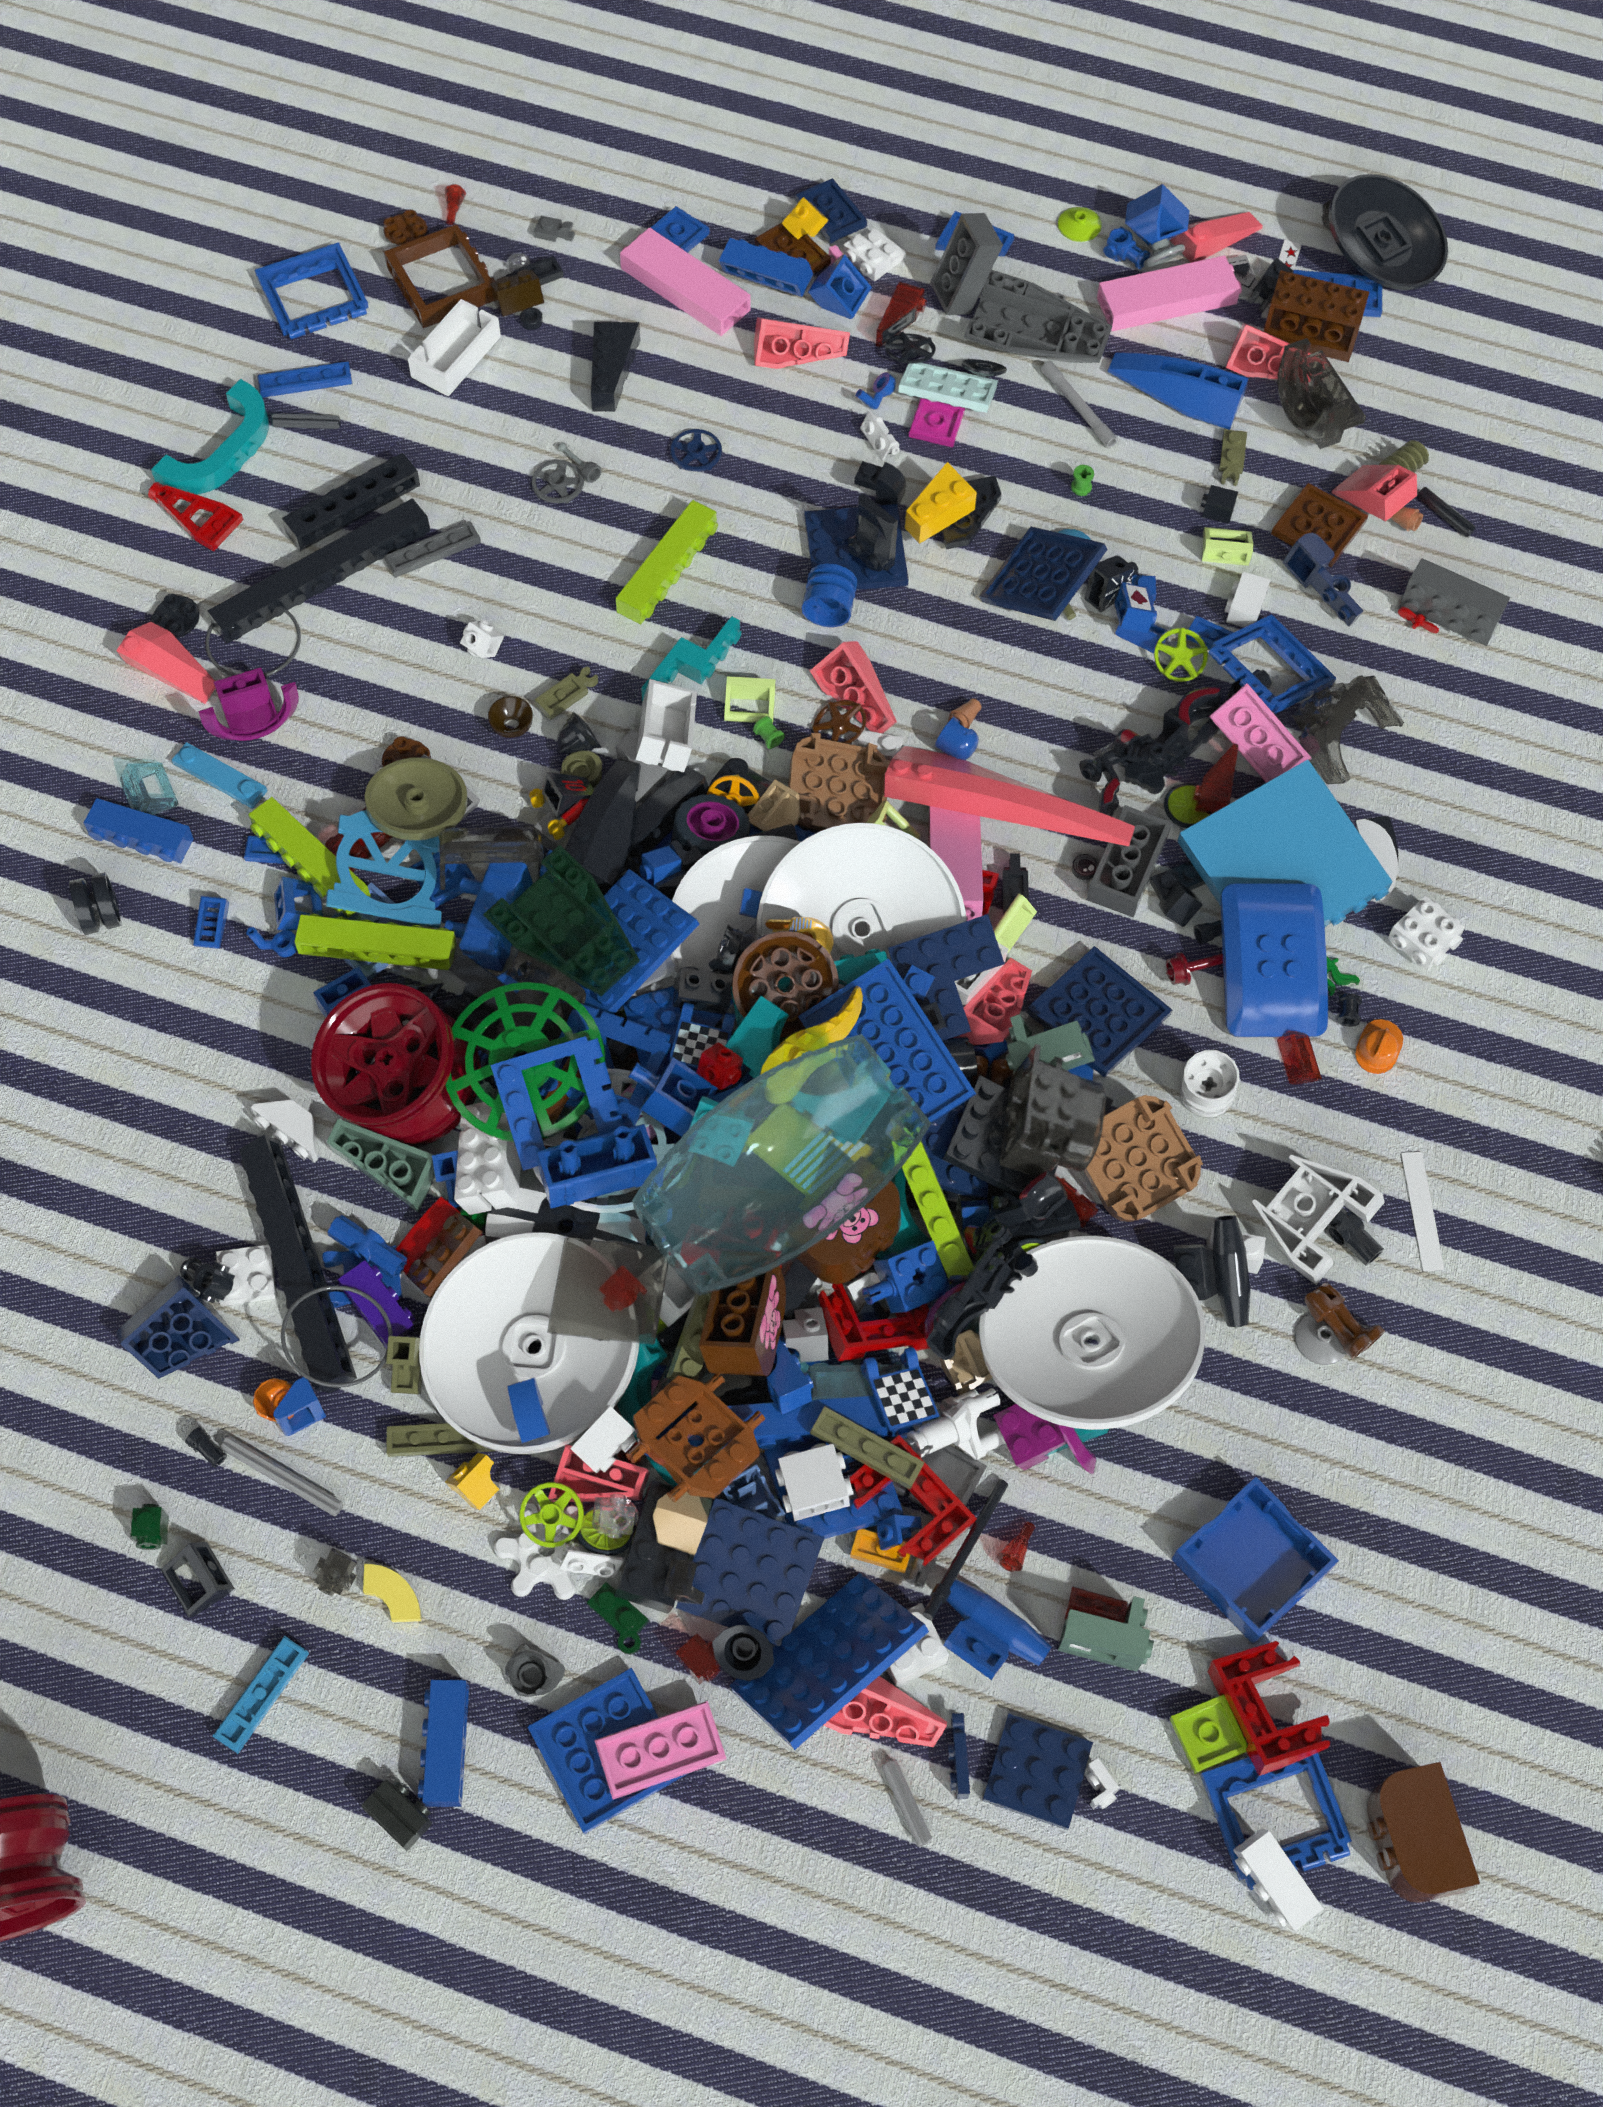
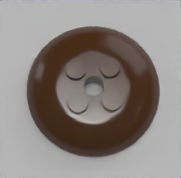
M795 931L769 933L751 943L738 959L732 977L734 1002L738 1011L745 1019L760 996L768 999L789 1014L780 1038H788L806 1029L799 1019V1015L838 991V973L828 951L810 936ZM783 976L789 977V986L784 990H780L777 986L779 980Z

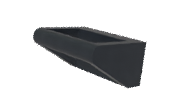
M207 1542L189 1543L161 1569L188 1618L196 1616L235 1589ZM187 1562L190 1563L207 1592L195 1604L175 1572L176 1569Z

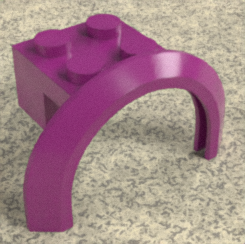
M257 668L214 681L217 696L229 728L223 726L217 720L213 707L198 712L204 728L210 734L226 740H254L264 737L282 726L295 712L299 702V695L295 682L282 685L283 705L277 714L261 668Z
M1017 1404L993 1415L1017 1467L1027 1470L1049 1459L1047 1453L1068 1444L1081 1466L1088 1473H1094L1097 1459L1083 1444L1074 1428L1046 1421L1031 1414Z

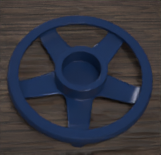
M691 429L680 433L673 440L670 453L679 469L693 472L710 471L722 456V445L719 439L711 432L702 429ZM694 433L693 440L688 444L678 442L682 436ZM701 433L712 437L716 444L705 445L701 441ZM674 448L687 452L682 461H679L676 457ZM718 450L715 459L709 462L705 454ZM693 459H698L704 466L694 467L687 464Z

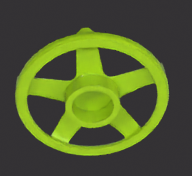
M1185 628L1173 629L1163 634L1158 640L1154 650V659L1159 671L1165 677L1177 682H1186L1198 677L1205 669L1208 660V648L1202 638L1195 632ZM1178 633L1176 647L1162 643L1168 636ZM1186 634L1197 640L1201 647L1188 648L1186 646ZM1159 650L1169 654L1171 658L1165 669L1162 668L1159 662ZM1203 654L1201 667L1196 672L1190 659L1191 657ZM1178 666H1183L1190 676L1178 678L1170 674Z
M547 1482L534 1487L526 1494L520 1506L519 1519L524 1533L531 1541L540 1546L552 1548L563 1546L564 1543H568L575 1538L583 1524L584 1510L580 1498L572 1488L557 1482ZM553 1487L566 1492L555 1502H551L542 1489ZM534 1494L541 1510L524 1517L526 1504ZM571 1498L574 1499L578 1508V1521L563 1512ZM544 1524L545 1542L534 1537L526 1525ZM557 1525L574 1529L564 1540L554 1542Z

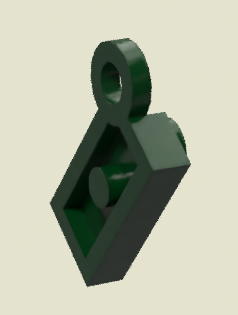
M605 1582L589 1599L587 1606L620 1634L618 1638L620 1651L626 1655L635 1654L641 1647L638 1633L647 1625L649 1619L628 1600L615 1597V1589ZM633 1638L635 1640L634 1646L631 1648L625 1647V1639Z

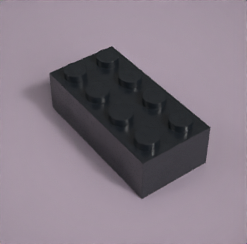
M652 1480L646 1490L614 1596L669 1614L677 1598L689 1553L657 1543V1534L653 1521L655 1507L658 1499L666 1495L674 1487Z

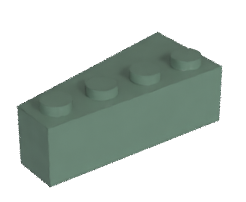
M337 1119L326 1142L331 1150L419 1212L435 1178L433 1154Z

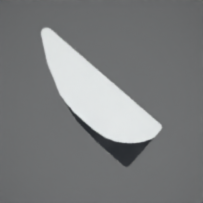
M1389 816L1360 819L1356 821L1360 835L1393 881L1388 890L1389 893L1380 899L1382 903H1386L1394 888L1398 872L1399 852Z

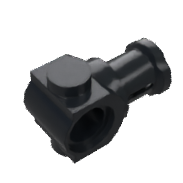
M190 1257L188 1260H185L180 1268L181 1277L186 1281H193V1288L200 1292L199 1297L211 1303H214L216 1298L224 1301L225 1297L232 1290L235 1275L229 1272V1266L217 1261L213 1265L208 1263L202 1264L201 1260L196 1257Z

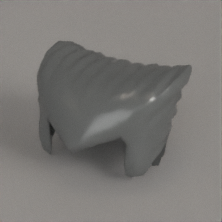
M526 1643L521 1644L515 1650L505 1667V1675L510 1678L514 1691L518 1696L525 1697L539 1696L551 1692L560 1683L565 1673L563 1664L543 1655Z

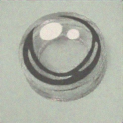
M523 253L512 254L507 260L508 269L512 273L516 269L530 265L529 257Z

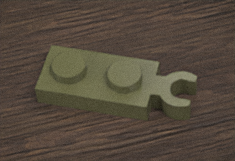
M1224 429L1219 471H1223L1221 477V484L1223 485L1227 478L1234 480V486L1238 485L1240 474H1242L1244 468L1247 432Z
M588 666L584 667L578 677L571 673L534 699L535 705L551 721L588 694L587 687H593L599 682L598 676L594 675L591 678H587L591 674L590 668Z

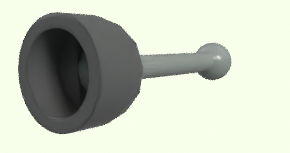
M562 442L558 445L559 451L565 452L582 466L581 474L588 482H595L600 477L602 469L592 461L584 463L567 448L565 443Z

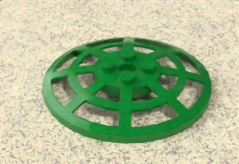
M532 982L512 983L497 987L472 1002L453 1025L452 1033L454 1040L456 1037L469 1042L465 1056L467 1074L452 1081L450 1073L445 1085L454 1106L471 1125L488 1136L514 1142L511 1131L497 1129L501 1115L505 1113L499 1093L496 1100L491 1098L478 1082L493 1075L490 1065L515 1058L522 1052L529 1054L586 1036L587 1041L597 1038L599 1040L603 1057L596 1059V1065L605 1062V1048L602 1036L593 1017L586 1008L573 996L558 988ZM531 989L549 993L542 1006L526 1003L509 1006L505 992ZM495 997L498 1010L486 1017L474 1032L461 1028L464 1020L475 1008L486 1000ZM559 998L568 1002L579 1012L586 1021L589 1030L573 1034L567 1023L552 1011ZM534 1012L537 1015L530 1027H516L511 1013ZM499 1018L502 1019L505 1031L495 1040L482 1036V1033L490 1024ZM548 1018L559 1026L565 1035L564 1037L549 1041L540 1032ZM477 1045L489 1050V1065L474 1071L473 1057ZM574 1054L570 1056L568 1072L554 1067L555 1060L521 1070L534 1113L541 1126L540 1133L542 1139L553 1137L567 1130L579 1121L590 1108L583 1081L576 1077L578 1065ZM550 1077L562 1082L561 1086L551 1096L542 1100L538 1090L540 1086ZM471 1085L477 1096L492 1108L487 1123L480 1121L468 1111L459 1099L457 1091ZM570 1087L585 1093L582 1101L570 1114L559 1122L551 1124L546 1109L561 1100Z

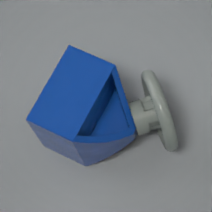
M1164 184L1127 203L1125 224L1152 249L1154 254L1144 261L1143 265L1145 268L1164 263L1185 250V245L1183 244L1169 248L1170 244L1168 241L1188 230L1190 210Z

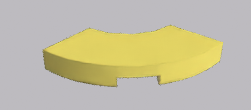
M364 1564V1595L375 1596L385 1602L390 1610L392 1622L421 1621L420 1605L408 1582L389 1568L375 1564Z

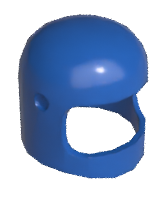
M953 716L938 736L935 747L949 756L967 760L976 751L979 737L973 729L963 727L959 724L960 720Z

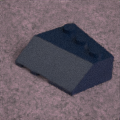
M180 1275L116 1331L119 1343L158 1379L189 1365L190 1361L205 1354L208 1356L216 1352V1349L228 1343L233 1344L240 1340L217 1310L206 1300L199 1297L200 1294Z

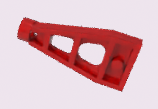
M155 482L148 492V497L160 504L195 541L213 552L243 521L241 513L224 503L171 486H164L159 482ZM179 499L191 503L183 513H180L173 507ZM199 509L212 512L213 515L201 527L197 526L190 519Z

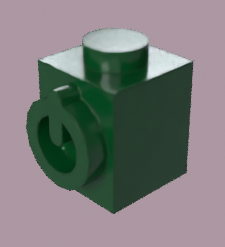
M143 1504L142 1508H133L131 1537L136 1542V1548L156 1550L160 1549L162 1544H167L169 1516L159 1505Z

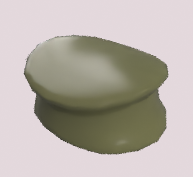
M591 751L574 752L564 759L560 774L585 777L594 788L602 778V761L598 755Z

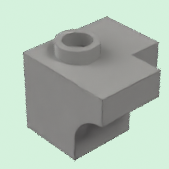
M822 1307L794 1310V1319L783 1320L782 1323L786 1348H794L798 1351L800 1363L828 1360V1333Z

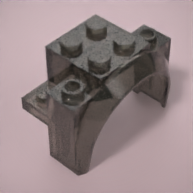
M1306 338L1284 346L1278 369V393L1281 405L1289 421L1304 433L1307 438H1313L1319 449L1340 443L1344 430L1365 423L1366 416L1323 351L1308 355L1311 343ZM1307 375H1308L1309 378L1311 379L1310 385H1309V382H1308V377H1307Z
M1360 675L1346 684L1342 682L1336 685L1323 684L1314 690V694L1308 700L1302 702L1299 705V709L1292 715L1302 731V734L1298 737L1300 745L1312 757L1309 761L1314 763L1326 784H1345L1351 779L1342 759L1340 737L1341 731L1357 716L1355 711L1358 708L1364 709L1366 707L1380 729L1389 726L1402 727L1404 724L1375 676L1363 677Z

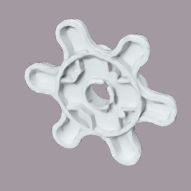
M527 1503L524 1517L540 1512L538 1505ZM569 1506L564 1509V1514L575 1520L578 1519L577 1506ZM544 1524L526 1525L534 1537L545 1542ZM557 1525L554 1542L564 1540L574 1529ZM524 1531L519 1537H501L495 1542L494 1552L499 1558H511L519 1564V1573L511 1582V1590L516 1596L524 1597L528 1595L534 1585L539 1582H547L552 1585L555 1595L561 1600L570 1599L574 1595L575 1585L570 1577L571 1571L560 1569V1565L565 1555H562L563 1546L555 1547V1551L551 1556H542L539 1553L541 1546L531 1541ZM576 1538L571 1540L574 1543H580Z

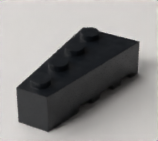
M594 322L591 377L592 412L616 411L624 382L629 375L630 365L634 361L635 351L641 341L639 322Z

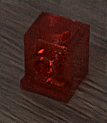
M623 1265L598 1289L605 1296L601 1301L612 1312L616 1309L621 1311L623 1308L631 1306L639 1292L643 1295L648 1292Z

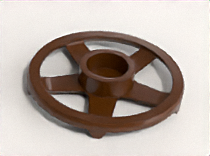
M849 700L830 701L818 713L812 728L814 733H819L818 731L832 729L831 741L838 742L840 735L848 731L856 733L854 737L841 742L850 744L864 731L867 721L866 713L859 703ZM844 705L853 707L845 714H840L837 709L838 706ZM830 711L832 719L819 724L823 715ZM858 711L862 715L861 728L849 721Z

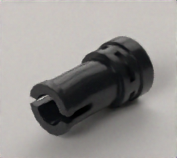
M1221 920L1194 926V936L1200 945L1222 935Z
M202 1426L194 1429L185 1440V1443L193 1448L195 1452H199L213 1468L221 1465L227 1458V1454L211 1440V1436L207 1434Z

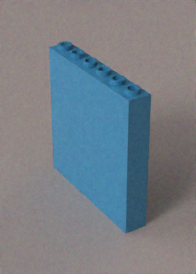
M1309 760L1302 762L1180 832L1177 841L1220 906L1221 892L1229 884H1313L1321 891L1325 927L1331 923L1333 926L1339 924L1346 919L1345 915L1352 911L1354 913L1360 912L1368 905L1367 902L1374 898L1376 901L1382 899L1389 893L1388 890L1393 882Z

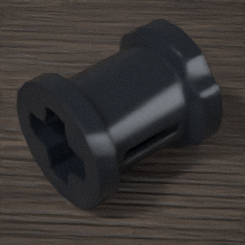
M1353 993L1340 995L1339 1004L1341 1005V1010L1337 1022L1342 1026L1348 1027L1359 1025L1361 1022V1017L1358 1015L1359 1006L1362 1004L1361 996Z

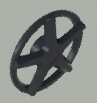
M903 331L899 335L891 337L885 343V351L888 356L902 363L914 364L925 362L931 359L936 351L931 337L905 334ZM909 338H914V339H919V340H918V341H911ZM899 339H902V342H903V343H892V342H894V341H896V340H899ZM928 344L931 347V353L920 347ZM889 349H901V358L894 356ZM919 354L925 356V358H922V359L907 360L908 358H914V357L918 356Z

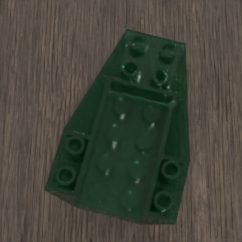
M559 845L541 861L547 871L511 904L503 897L500 898L483 916L517 950L602 997L640 962V959L592 875Z

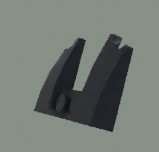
M795 1258L783 1275L786 1287L784 1320H793L794 1310L817 1308L804 1299L817 1280V1277ZM865 1301L856 1313L859 1322L888 1319L891 1314L890 1310L884 1311L879 1301L871 1305ZM828 1336V1353L837 1359ZM863 1358L841 1362L850 1369H855Z

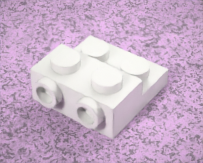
M875 228L864 236L858 233L843 246V255L845 254L863 275L868 276L874 282L904 260L906 252Z

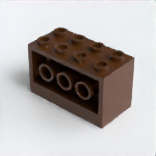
M1281 270L1264 332L1309 353L1349 363L1369 291Z

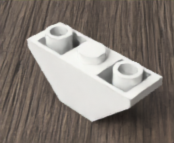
M293 1100L257 1103L251 1107L255 1117L253 1121L263 1130L266 1128L274 1132L273 1136L280 1140L283 1145L288 1143L294 1147L293 1151L304 1160L308 1158L314 1163L318 1160L316 1124L311 1113Z

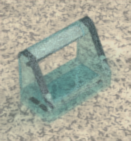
M162 763L126 764L120 782L131 809L154 815L174 808L179 804ZM156 774L165 798H150L143 778Z

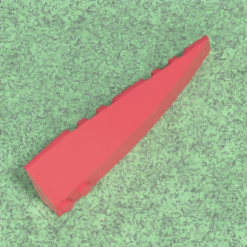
M904 746L891 759L885 773L884 797L1124 846L1130 845L1135 826L944 753Z

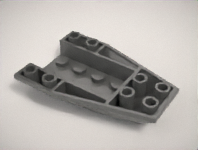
M991 270L984 284L982 297L974 318H971L964 338L1006 352L1071 363H1100L1112 326L1033 282Z

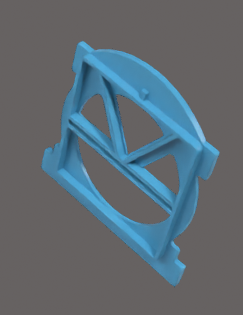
M363 810L351 816L340 814L338 833L343 834L344 837L337 850L336 868L341 883H335L334 890L328 889L326 906L440 928L441 911L435 910V902L429 900L435 888L437 878L432 852H438L439 836L426 840H405L406 842L386 863L371 835L373 832L382 831L373 824L367 811ZM359 838L363 839L374 861L349 855L351 847ZM415 849L422 859L424 870L399 865ZM348 867L422 881L424 883L419 893L406 902L397 904L383 903L370 898L357 887Z

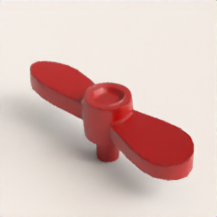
M1401 607L1398 610V614L1402 618L1412 621L1413 625L1411 627L1413 629L1421 626L1431 633L1437 634L1439 632V628L1425 621V617L1422 614L1416 615L1406 607Z

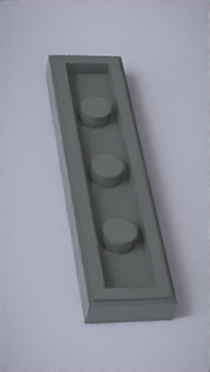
M468 521L389 553L384 558L394 578L475 546L481 543V539L471 521Z

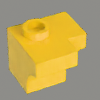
M803 197L782 224L794 237L799 239L805 234L815 237L828 222V219Z
M477 1453L469 1463L463 1462L445 1481L451 1490L461 1496L472 1508L478 1510L499 1490L490 1478V1469L494 1462L482 1453Z

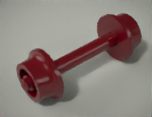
M1178 952L1175 957L1166 960V974L1171 984L1182 983L1184 986H1187L1191 982L1190 972L1223 964V953L1187 962L1184 954Z

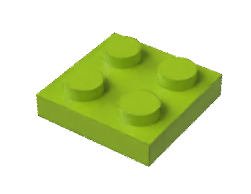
M1224 1695L1169 1718L1194 1774L1247 1753L1246 1748L1248 1745Z

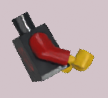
M547 772L543 789H532L529 797L533 808L542 807L546 800L556 818H562L561 820H551L548 823L550 835L553 834L554 839L559 840L565 835L563 827L565 825L570 826L579 818L594 788L585 777Z

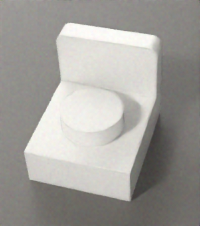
M1099 1758L1088 1764L1086 1778L1096 1791L1100 1789L1102 1792L1091 1801L1090 1806L1095 1809L1100 1805L1104 1809L1117 1799L1114 1794L1117 1793L1120 1787Z

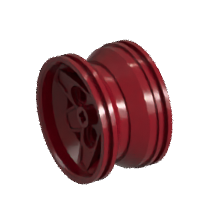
M396 983L371 985L344 998L323 1021L312 1049V1077L322 1100L339 1116L369 1131L412 1147H419L441 1139L461 1122V1114L454 1106L445 1084L450 1073L452 1081L467 1074L465 1056L469 1042L456 1037L454 1040L452 1027L456 1020L442 1012L432 1000L420 991ZM412 1019L405 1026L403 1025L402 1021ZM435 1041L438 1046V1060L431 1057L433 1053L431 1044ZM420 1044L419 1048L414 1051L415 1046ZM475 1047L473 1057L474 1071L481 1068L477 1047ZM471 1085L457 1091L459 1099L465 1106L474 1103L477 1094ZM404 1087L403 1091L397 1095L399 1089ZM426 1087V1089L417 1097L416 1088ZM379 1099L382 1110L371 1109L367 1106L369 1103Z
M34 1794L0 1799V1942L55 1924L75 1914L86 1904L85 1894L82 1892L84 1889L82 1880L59 1867V1860L70 1835L68 1826L71 1822L67 1812V1801L62 1796Z

